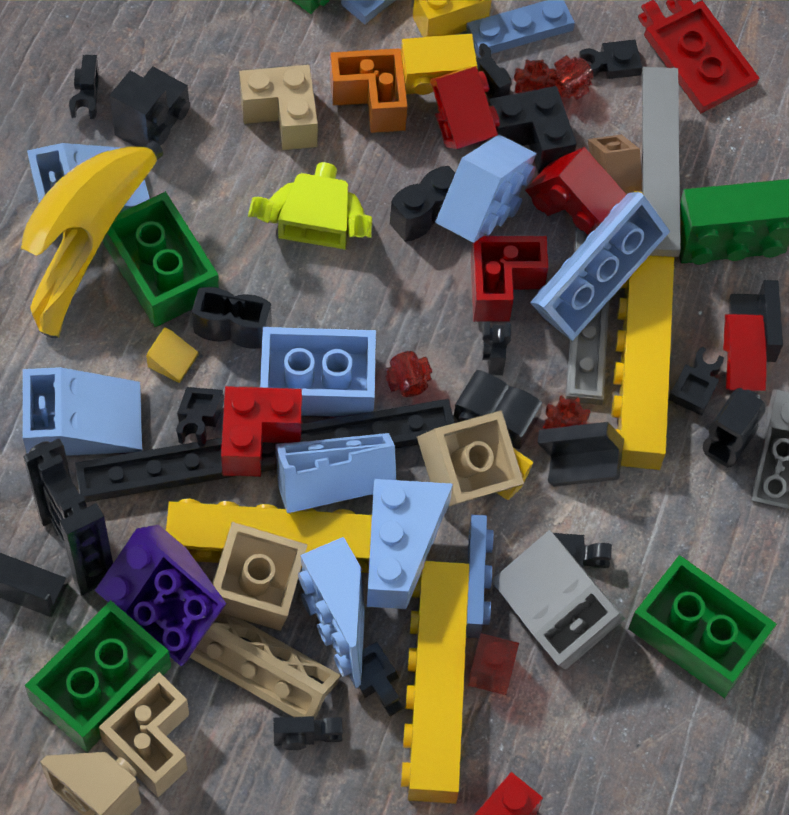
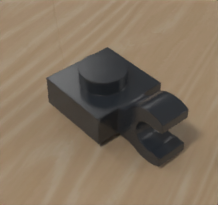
M484 43L480 44L479 54L482 58H476L478 72H484L489 85V91L485 92L490 99L510 95L512 81L509 73L505 68L499 67L492 59L490 48Z
M83 55L81 69H75L74 87L75 90H80V92L69 101L71 118H76V112L80 107L89 108L90 119H95L97 115L96 104L100 76L97 55Z
M486 321L483 324L482 360L489 361L488 373L491 375L503 376L506 348L511 341L512 326L510 323L493 325L492 328L491 322Z
M553 533L582 568L583 566L610 567L612 544L594 543L584 546L585 535Z
M375 642L363 649L361 685L358 689L364 698L375 692L387 714L391 717L404 709L399 701L398 694L390 684L399 677L379 644Z

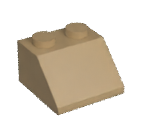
M502 411L439 427L417 437L430 482L453 484L449 507L524 484Z
M232 522L213 580L214 587L226 602L220 613L281 631L289 613L298 581V573L301 570L300 555L306 552L308 544Z
M106 752L46 755L40 761L48 786L80 815H130L141 804L138 790L140 785L135 778L137 772L122 757L115 761Z

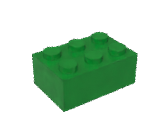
M789 179L683 190L680 200L679 257L681 264L694 263L702 265L713 260L723 259L739 261L753 256L771 258L786 253L789 246Z
M166 191L120 212L103 238L106 249L154 327L192 310L199 288H219L217 271Z
M679 555L636 609L628 630L725 699L768 642L777 623Z
M110 600L24 686L29 701L88 753L101 739L99 726L157 673L160 672L164 675L171 668L169 651Z

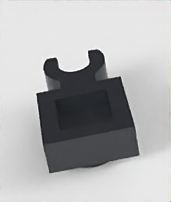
M636 39L602 43L600 52L591 48L582 49L579 52V62L592 63V65L583 66L582 77L592 78L602 71L606 72L607 79L641 76L643 67Z
M701 347L696 353L694 368L685 364L668 399L701 416L719 382L713 376L720 372L724 362V357L719 355L714 364H707L703 360L706 351L704 347Z
M186 387L177 412L179 424L176 427V432L180 444H184L185 438L189 434H196L198 445H203L206 442L207 433L205 426L216 427L224 404L223 390Z
M314 716L273 718L274 746L282 745V748L286 750H301L306 748V745L314 744V741H342L343 723L341 717H329L321 720H314Z

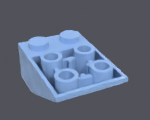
M60 143L27 150L38 203H40L55 183L75 166L99 153L121 147ZM143 180L120 212L150 199L145 180Z
M62 367L23 369V442L26 453H29L35 445L41 442H52L56 439H60L63 443L66 456L142 451L140 382Z
M342 537L300 555L302 572L298 573V578L305 592L301 594L305 609L310 616L316 614L320 622L317 624V628L326 646L332 644L337 653L334 655V660L342 677L349 675L355 688H358L361 685L365 603L361 567L345 538Z

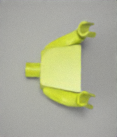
M322 162L317 164L314 175L298 174L294 183L285 184L270 199L252 197L248 217H257L265 223H278V238L346 250L347 234L349 237H372V217L365 215L357 196L354 193L348 192V183L345 180L335 179L337 168L330 163Z

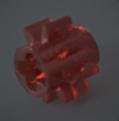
M566 55L554 63L556 69L552 71L553 75L550 77L552 87L557 86L560 97H567L569 99L573 96L578 100L590 92L588 87L592 85L591 80H593L594 75L590 65L583 58L574 57L570 59Z
M543 59L541 61L525 60L524 70L520 68L515 69L514 80L516 84L514 92L523 93L556 86L557 82L554 81L555 68L549 69Z
M405 351L397 354L390 360L391 367L386 368L388 375L385 377L391 392L400 389L403 397H414L427 390V382L432 380L430 374L433 373L427 357L418 359L414 351Z
M561 395L556 407L552 404H547L545 415L548 418L545 419L543 428L551 429L587 424L586 421L589 420L590 410L582 409V406L579 404L580 398L577 397L575 400L565 399Z

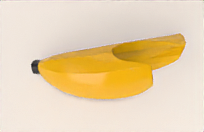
M150 141L144 147H123L102 152L75 166L46 193L28 220L23 233L21 250L28 251L35 256L42 254L63 233L61 244L39 284L30 307L39 331L47 337L59 338L70 302L104 236L121 209L149 174L156 161L164 155L160 144Z

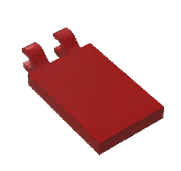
M654 0L641 6L644 12L638 15V19L646 27L645 38L667 68H678V83L700 114L757 85L760 79L703 0L695 4L691 0H667L666 5L673 13V15L667 18Z

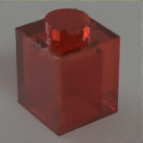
M480 633L468 686L507 695L519 643Z

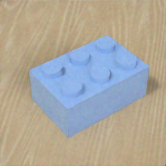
M498 135L462 157L435 223L473 243L485 234L490 235L494 227L497 225L502 226L509 216L514 217L522 203L519 193L523 185L527 186L535 173L536 167L532 163L537 153Z
M263 327L260 387L302 389V416L344 417L373 412L376 330Z

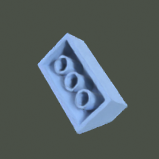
M628 193L620 203L612 208L610 214L587 236L586 241L563 263L560 270L538 291L537 295L530 302L531 305L548 323L573 341L670 233V230L642 193Z

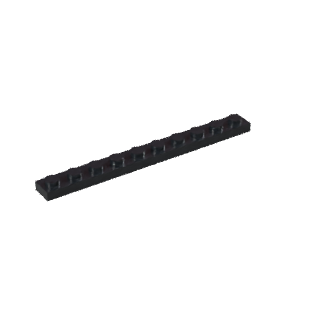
M449 399L303 423L301 424V442L389 433L395 449L419 445L418 436L433 429L454 424L455 422ZM222 437L206 440L203 445H198V442L75 462L80 494H83L86 502L236 476H223ZM263 442L261 472L277 469L275 444L283 443Z

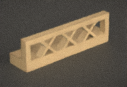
M220 613L215 619L219 623L213 622L190 658L293 717L314 716L315 720L325 697L338 684L341 675L248 622ZM240 637L247 638V639H249V640L252 641V642H247V641H245L244 639H242V638H240ZM274 656L280 657L286 661H281L275 658ZM309 676H314L319 680L323 681L324 683L321 684L320 682L314 680Z

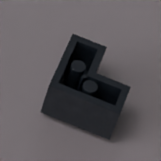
M154 66L144 77L130 70L109 95L114 134L135 147H144L150 141H155L162 145L167 140L172 126L177 120L185 118L191 105L189 102L188 85Z
M557 86L489 99L488 105L495 107L499 117L500 126L496 127L497 134L521 146L529 145L530 150L537 153L534 162L538 174L550 162L576 150L577 143Z

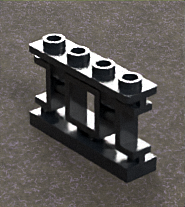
M61 440L41 442L23 456L39 520L43 526L52 523L56 535H59L64 543L74 584L82 596L98 587L113 564L105 518L97 503L87 507L83 494L78 493L71 480L66 453Z

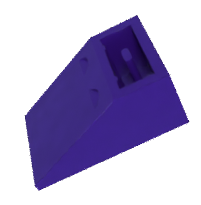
M159 524L137 528L95 589L107 602L111 600L169 651V656L180 666H184L226 605L224 599L188 549Z

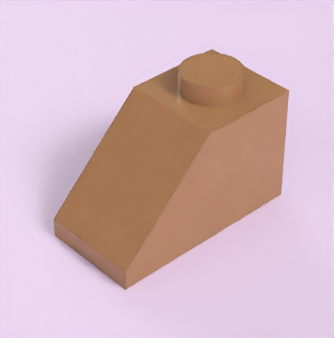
M622 134L588 139L590 154L626 194L642 191L639 147Z

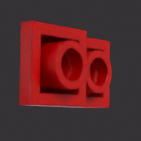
M725 314L723 351L728 352L726 389L736 390L737 388H742L750 391H766V339L763 315Z

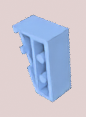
M389 433L275 444L278 488L287 513L373 495L374 479L397 480L395 445Z
M374 479L367 607L407 609L423 570L425 560L435 541L444 514L449 507L453 484Z

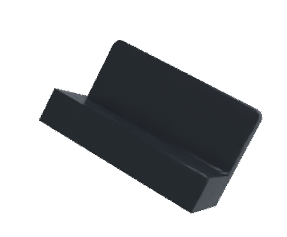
M764 280L759 294H731L729 297V314L763 315L766 362H776L783 347L779 281Z
M609 422L539 430L538 444L551 456L548 483L551 486L613 481L620 478L624 438Z
M0 553V598L52 618L68 585L67 578Z

